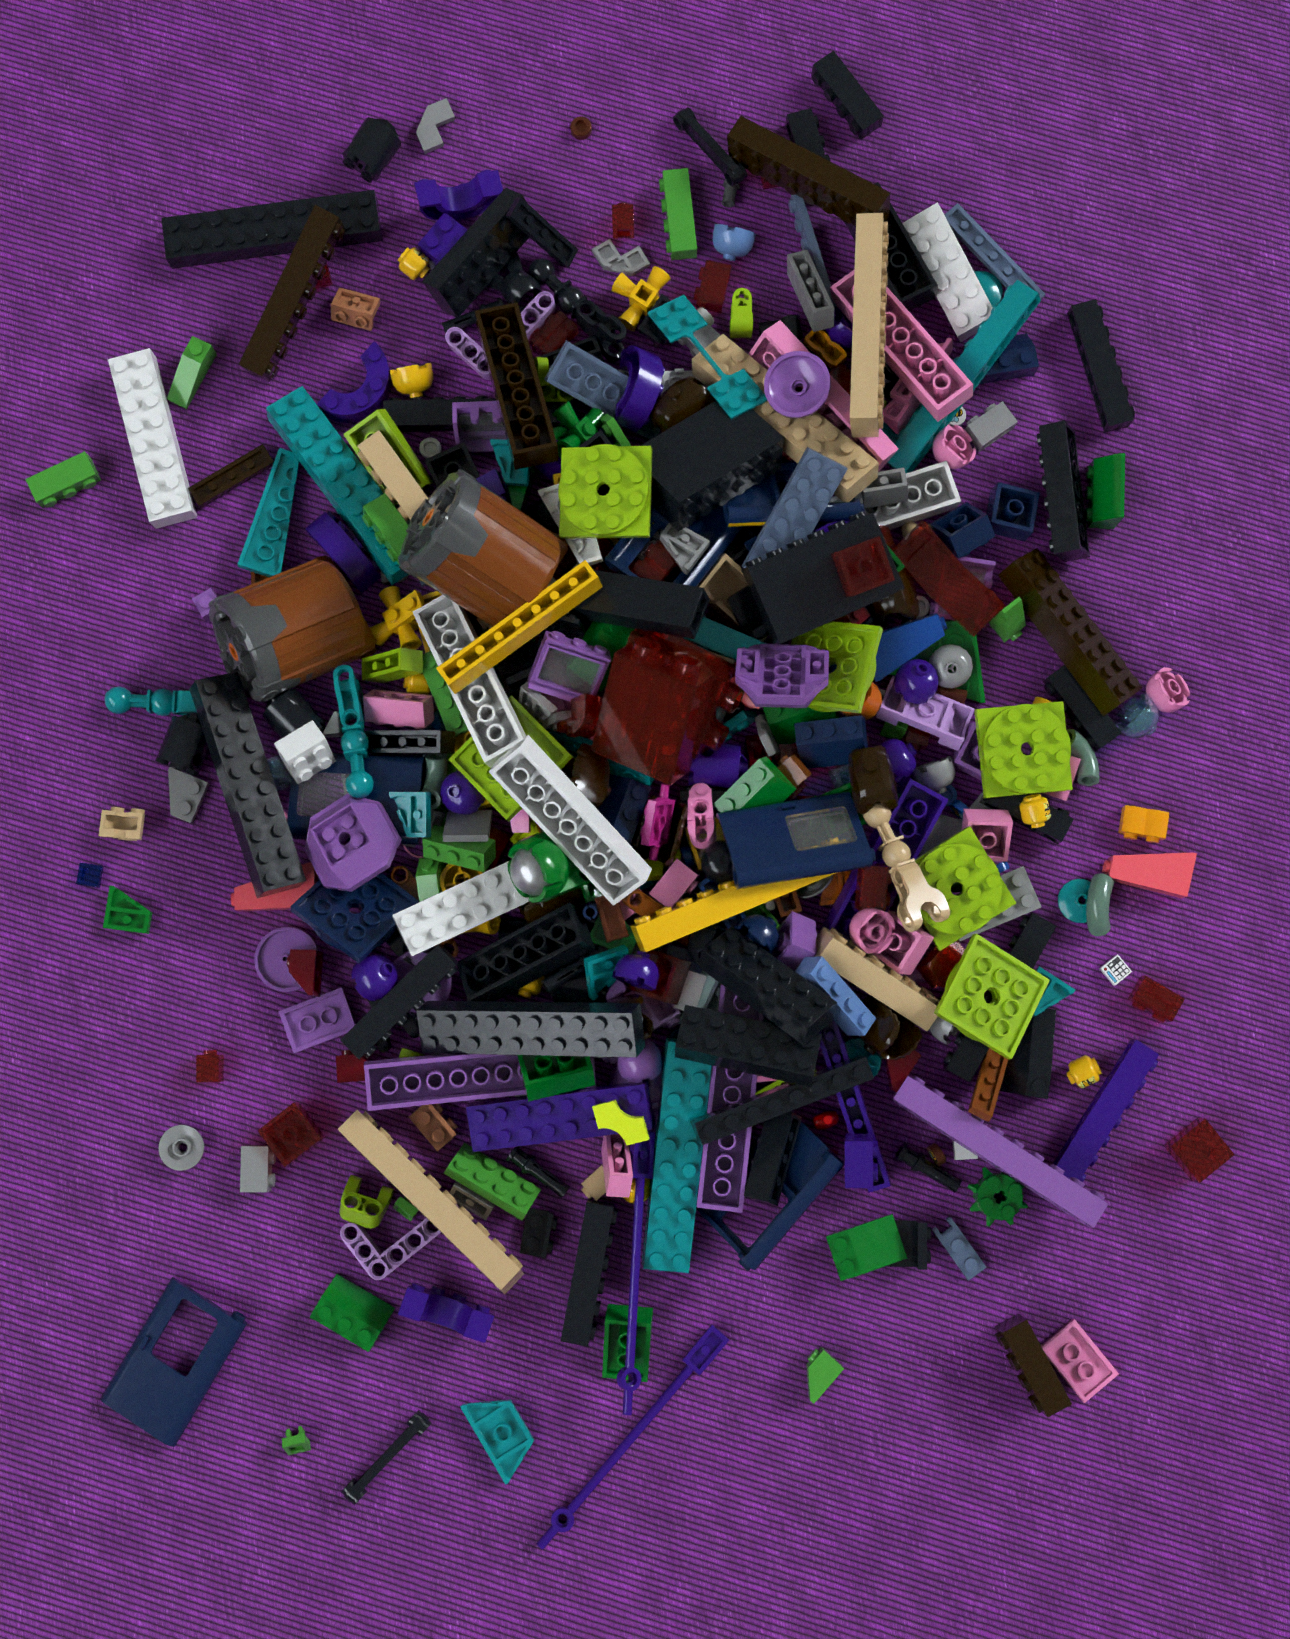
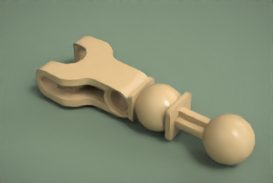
M875 802L873 808L863 814V818L868 826L877 828L883 844L877 849L878 851L883 850V861L887 866L891 867L889 873L900 897L897 915L903 927L908 932H914L922 926L923 919L920 909L926 911L935 922L947 920L950 916V908L945 896L938 889L928 885L920 867L915 863V859H910V848L906 843L902 842L904 836L895 837L889 825L892 815L891 809L883 807L881 802Z

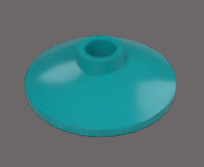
M1074 879L1067 882L1061 888L1058 894V907L1062 915L1068 920L1075 923L1087 922L1086 903L1090 881ZM1080 896L1085 898L1084 904L1078 902Z

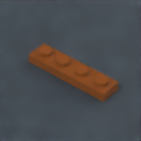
M990 1048L982 1060L968 1109L969 1113L987 1122L993 1117L1008 1062L1007 1058Z

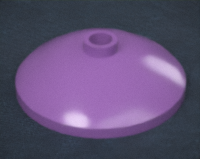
M793 351L777 358L769 367L764 379V392L770 406L779 414L789 418H803L818 411L826 402L831 389L830 374L824 362L816 355L805 351ZM798 386H803L801 392L796 391Z

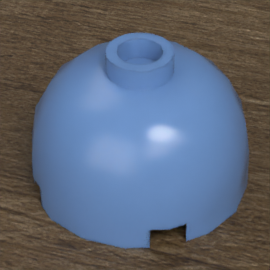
M715 224L712 240L716 251L723 254V259L735 261L736 257H744L752 250L756 234L738 227L731 228L728 225Z

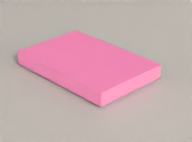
M1071 1319L1041 1345L1048 1360L1083 1403H1086L1119 1375L1075 1319Z

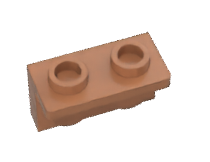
M339 287L331 303V320L372 331L373 319L380 306V298Z
M440 1104L422 1105L409 1118L436 1151H439L459 1134L456 1131L458 1126L450 1117L446 1119L441 1113L444 1109Z

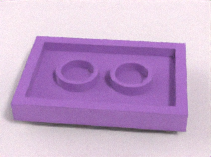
M343 987L278 1011L294 1054L345 1035L356 1025Z

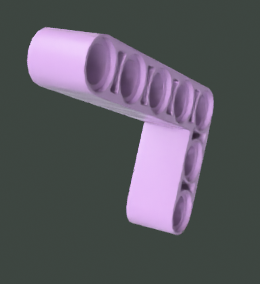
M543 291L537 294L521 312L528 342L556 311L554 297L549 292ZM544 301L551 302L550 306L546 308L541 307V304ZM529 317H536L534 323H526ZM458 327L448 329L445 339L450 349L482 378L491 380L489 372L483 371L486 360L482 347ZM454 337H461L458 343H452ZM469 351H477L474 357H467Z
M426 1218L384 1252L379 1249L363 1226L349 1222L341 1228L340 1237L368 1275L374 1280H381L441 1232L439 1230L431 1231L428 1228L429 1220ZM349 1226L356 1228V1238H350L347 1235V1228ZM412 1234L420 1236L421 1244L419 1246L411 1244L410 1236ZM366 1244L371 1248L370 1256H363L361 1254L360 1248L362 1245ZM394 1248H398L403 1252L401 1260L393 1258L392 1251ZM375 1263H382L384 1265V1274H377L375 1272Z

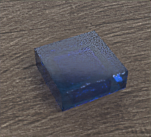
M80 863L76 884L100 888L104 866Z

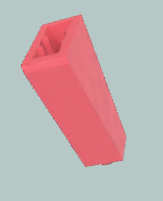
M1197 853L1114 855L1105 860L1102 873L1110 876L1114 882L1178 898L1188 897Z
M311 862L302 864L306 882L300 887L260 898L256 897L252 882L234 888V893L231 894L232 907L234 906V910L239 912L291 909V905L318 882V875Z

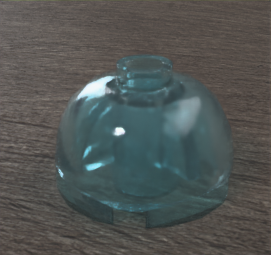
M1140 694L1142 698L1136 699L1133 697L1118 712L1117 716L1120 717L1118 723L1114 721L1121 733L1127 737L1141 738L1151 735L1157 728L1159 720L1158 708L1145 694Z

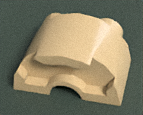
M111 807V811L102 810L99 836L127 841L142 840L145 810L131 808V812H124V808Z

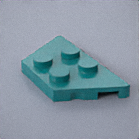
M511 1399L462 1404L460 1406L461 1410L505 1485L508 1484L534 1442L532 1434Z

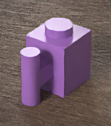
M211 588L192 598L201 616L208 623L211 622L208 604L218 597Z

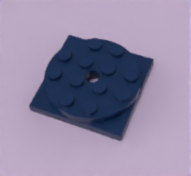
M380 873L352 892L328 889L319 880L291 905V912L311 926L325 943L342 950L359 964L376 947L385 943L393 935L397 925L392 915L419 903V901L383 873ZM351 908H359L361 912L353 914L349 910Z

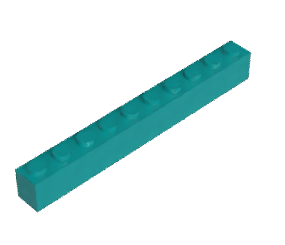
M1016 280L1013 285L1011 284L1006 289L1004 298L1000 303L994 305L991 315L979 325L974 338L967 341L963 353L960 357H956L953 360L973 383V391L1041 302L1038 292L1019 280ZM963 404L939 422L935 420L924 406L920 410L915 411L907 428H903L898 434V440L895 442V445L899 449L886 464L892 469L904 468L905 474L913 472L932 447L935 436L951 422Z

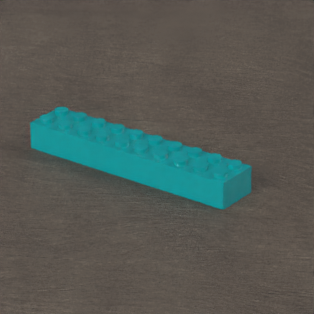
M301 386L267 406L266 411L269 422L391 585L409 575L399 568L400 565L397 561L393 562L387 554V547L377 541L374 535L376 532L372 527L368 528L362 519L363 506L384 493L305 388Z
M666 1037L654 1146L653 1179L650 1182L642 1265L643 1269L689 1273L703 1145L698 1143L690 1120L707 1114L712 1065L676 1058L675 1045L677 1038Z

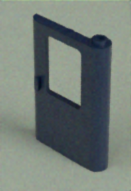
M719 506L711 511L709 515L701 517L691 526L686 527L708 539L710 544L688 575L681 571L672 583L697 587L744 526L727 527L722 506ZM655 508L651 510L650 538H621L605 557L606 565L617 574L638 577L628 567L659 529L664 530L669 522Z
M801 1121L782 1193L788 1198V1202L750 1247H747L724 1223L723 1219L729 1211L698 1208L697 1210L738 1253L740 1258L739 1264L748 1271L750 1269L756 1270L845 1164ZM758 1137L749 1148L746 1181L749 1179L751 1172V1161L756 1154Z
M172 1277L100 1400L162 1443L175 1447L247 1325L246 1317L238 1311H233V1313L225 1311ZM183 1299L188 1300L218 1321L215 1330L187 1376L176 1371L152 1353L153 1348Z

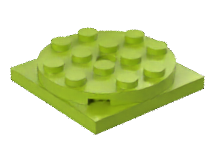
M601 444L591 447L562 448L561 478L558 489L560 501L559 537L561 539L650 538L652 447ZM606 484L610 487L608 494L604 496L599 495L597 490H599L600 486Z
M831 621L792 639V645H809L819 650H828L829 667L833 664L837 665L836 670L828 675V685L815 696L808 705L809 708L820 712L843 711L861 714L866 692L870 688L876 672V655L883 632L881 626Z
M511 695L508 699L526 736L529 735L561 770L573 756ZM472 736L448 759L508 822L522 809L489 773L491 768L484 763Z
M1063 701L974 710L983 798L1073 790L1070 768L1071 742L1066 730ZM1023 743H1028L1031 746L1032 750L1029 755L1022 753L1021 746Z
M971 826L964 828L915 859V863L920 867L928 885L943 893L950 908L949 918L942 922L933 921L926 911L920 909L923 919L922 924L927 932L934 937L933 942L940 951L968 933L981 928L992 918L1016 904V901L1002 880L998 868L987 855ZM956 882L962 885L960 895H953L951 892V886Z
M973 934L960 961L954 966L948 976L945 991L934 1014L955 1026L968 1038L981 1042L1007 1059H1012L1050 980L980 935ZM986 991L992 994V1001L990 1003H986L984 999Z

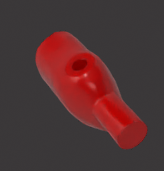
M825 1111L813 1117V1124L819 1130L831 1128L839 1121L837 1111Z

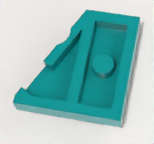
M1040 966L1035 971L1050 981L1033 1017L1075 992L1074 988Z

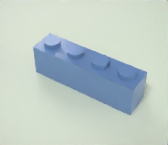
M823 956L805 957L795 972L837 1002L834 1021L847 1036H865L876 1020V1017Z

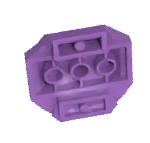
M757 644L747 649L745 647L737 649L735 683L747 693L756 707L807 708L815 696L828 685V650H819L809 645Z
M346 794L310 817L305 852L324 887L352 892L390 867L402 839L383 804L371 799L355 798L350 794ZM351 837L349 843L345 845L346 840Z

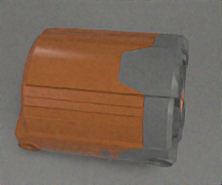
M458 469L457 472L449 474L447 479L428 499L423 501L413 514L406 529L407 535L404 539L398 561L399 568L404 572L421 580L493 627L526 602L529 603L547 588L555 570L568 551V544L565 539H561L559 535L549 531L477 482L473 476Z
M326 555L319 556L307 563L229 594L216 597L208 604L210 607L209 619L213 625L214 634L221 651L219 655L226 672H238L245 693L258 702L267 701L282 692L334 671L340 665H348L359 659L362 660V658L369 657L377 651L375 648L377 640L362 615L351 587L336 568L332 559Z

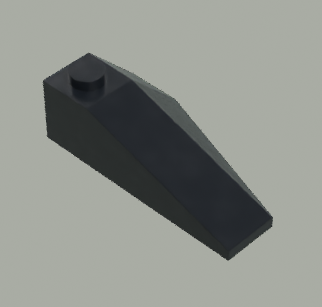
M1047 1008L1037 1016H1032L1013 1058L1008 1059L1000 1088L1001 1092L1048 1099L1056 1010Z

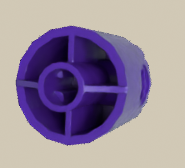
M692 741L691 754H695V756H690V771L694 772H689L688 785L705 783L709 787L729 789L748 770V759L742 755L741 745Z

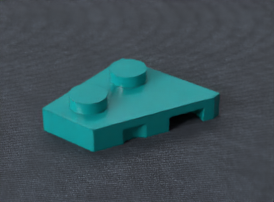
M490 439L506 485L528 486L531 467L515 470L507 440Z
M742 710L716 729L712 736L708 737L712 743L724 744L732 738V735L744 730L755 722L757 714L755 711Z
M389 792L390 798L395 800L398 807L396 812L403 823L406 836L431 837V792Z
M625 945L584 958L588 997L591 1000L597 999L599 997L597 993L606 985L610 987L616 981L612 977L614 968L622 956L629 954L628 947Z

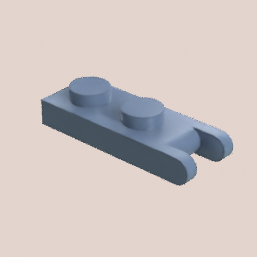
M949 1216L946 1220L951 1227L941 1234L936 1227L931 1230L969 1281L987 1267Z

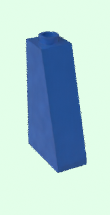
M938 613L884 630L876 655L875 682L880 681L945 636L944 630L947 629L944 617H939Z

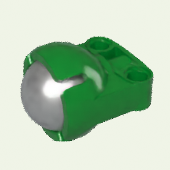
M544 831L519 840L509 850L508 856L512 858L508 862V872L511 881L518 893L525 898L529 897L528 901L532 903L547 902L591 882Z

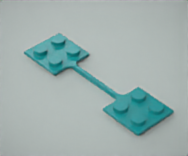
M685 295L648 312L650 318L670 343L683 337L690 338L721 377L720 381L708 386L707 389L731 419L767 401L765 394L745 369L732 375L724 374L694 337L695 331L708 324Z

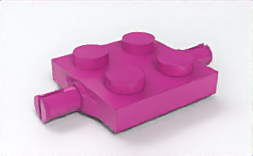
M662 783L659 797L657 799H649L644 809L645 822L641 828L640 837L642 838V845L650 846L649 860L657 861L659 848L663 844H668L675 800L668 798L671 786L669 784Z

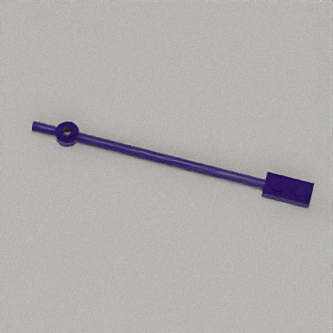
M648 1132L649 1140L630 1145L632 1172L636 1182L625 1367L621 1368L617 1374V1384L624 1390L622 1415H632L633 1391L641 1384V1373L638 1369L634 1368L644 1185L645 1178L653 1179L655 1132Z
M713 1324L709 1326L682 1358V1361L687 1364L578 1495L567 1507L561 1506L553 1511L551 1517L552 1525L536 1543L538 1547L543 1550L558 1532H567L572 1528L575 1511L693 1371L700 1376L728 1343L729 1338ZM565 1515L567 1517V1520L565 1522H561L559 1520V1516Z

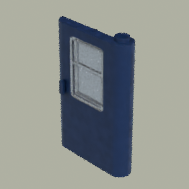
M333 753L336 762L331 764L329 768L316 773L307 781L297 784L291 776L287 823L293 839H307L310 817L346 794H349L345 784L346 778L351 773L350 761L346 760L343 753ZM369 754L368 758H363L365 772L372 776L374 786L369 796L364 798L383 804L402 839L400 844L419 845L418 837L406 836L403 823L396 812L398 807L395 800L390 798L389 792H421L422 778H425V757Z
M849 791L716 814L733 863V879L737 890L872 867V863L876 860L875 851L868 844Z

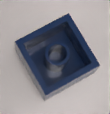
M998 482L990 491L986 512L994 533L1025 542L1034 530L1040 492Z
M965 502L930 524L939 546L958 559L969 555L972 550L987 544L990 539L995 537L988 515L968 502Z

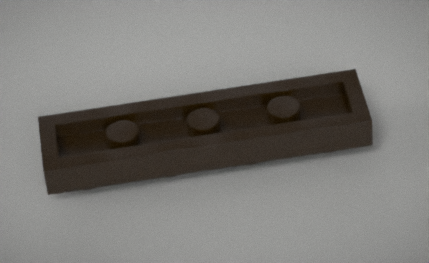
M262 444L190 486L188 489L198 506L202 508L272 467L274 461Z

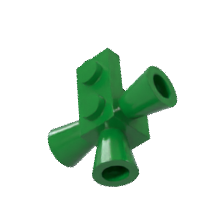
M569 401L554 411L552 416L568 428L560 436L561 440L557 442L558 456L561 458L562 448L579 447L601 429V426H603L600 418L605 415L604 412L598 408H592L585 417L578 420Z

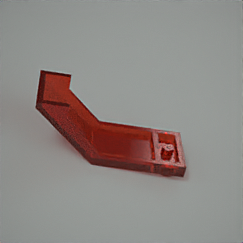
M922 520L892 549L894 554L904 564L907 572L928 596L971 636L974 637L1006 606L993 590L987 588L960 563L925 521Z

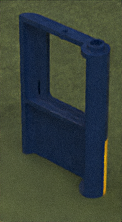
M782 460L781 468L777 473L769 475L759 484L751 486L743 494L735 496L723 505L722 509L726 526H763L782 494L779 484L788 483L798 463L794 460ZM855 497L850 502L828 503L818 523H833L842 520L849 522L848 517L865 511L864 504L860 503V500L855 499Z

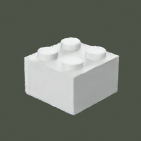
M313 720L274 743L286 769L297 784L309 780L313 775L329 768L331 764L336 762L325 736Z

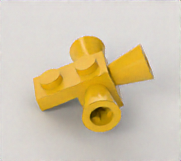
M653 266L647 282L640 279L637 285L623 272L616 278L611 291L629 298L630 307L618 317L626 329L635 332L642 314L647 316L659 299V290L671 279L663 269Z
M390 586L383 589L379 593V598L387 607V610L382 613L385 621L370 627L377 640L376 644L382 646L395 633L399 635L401 648L418 649L422 645V641L414 632L418 629V624L413 611L425 605L421 592L414 590L401 599L399 587Z

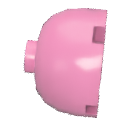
M950 424L941 429L935 436L932 445L936 461L938 463L947 461L950 469L962 468L969 464L975 458L976 449L975 447L972 449L970 442L973 440L959 425L952 427Z
M1166 667L1160 669L1149 678L1146 685V696L1148 703L1161 712L1169 713L1175 712L1189 703L1187 697L1190 696V691L1184 679L1179 674L1174 675L1170 672L1173 669Z
M873 907L865 908L857 912L851 919L849 935L852 943L864 952L878 954L887 949L892 942L893 936H891L892 928L895 929L893 917L888 912Z

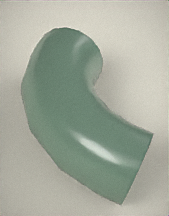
M1067 729L1071 742V756L1081 759L1077 770V782L1083 786L1098 784L1100 780L1099 766L1094 750L1079 732L1074 729Z
M447 754L425 755V780L421 792H431V810L436 809L442 801L440 788L443 780L447 777Z
M1102 873L1095 874L1092 877L1086 903L1087 927L1089 933L1094 936L1106 935L1111 928L1109 903L1114 881L1110 876Z

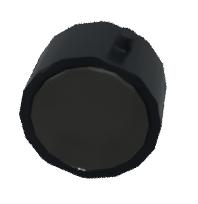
M542 499L527 507L525 514L549 531L559 529Z

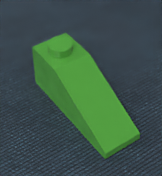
M194 336L191 337L181 356L167 397L168 401L187 410L217 356L212 345Z
M1020 597L1016 598L988 622L1004 643L1009 639L1012 642L1023 634L1021 629L1026 626L1022 599Z

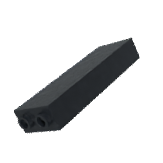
M594 570L603 587L569 611L570 614L577 616L578 619L695 639L710 599L705 589L701 587Z

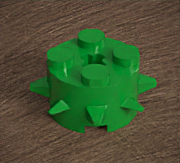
M986 1167L982 1168L983 1178H980L976 1184H968V1188L974 1192L973 1198L975 1200L969 1208L970 1211H980L986 1215V1226L989 1227L995 1220H1005L1010 1226L1013 1225V1217L1018 1213L1019 1209L1028 1207L1023 1201L1022 1189L1025 1186L1003 1172L991 1173ZM1001 1191L1002 1199H998L996 1202V1199L993 1198L994 1194H998Z

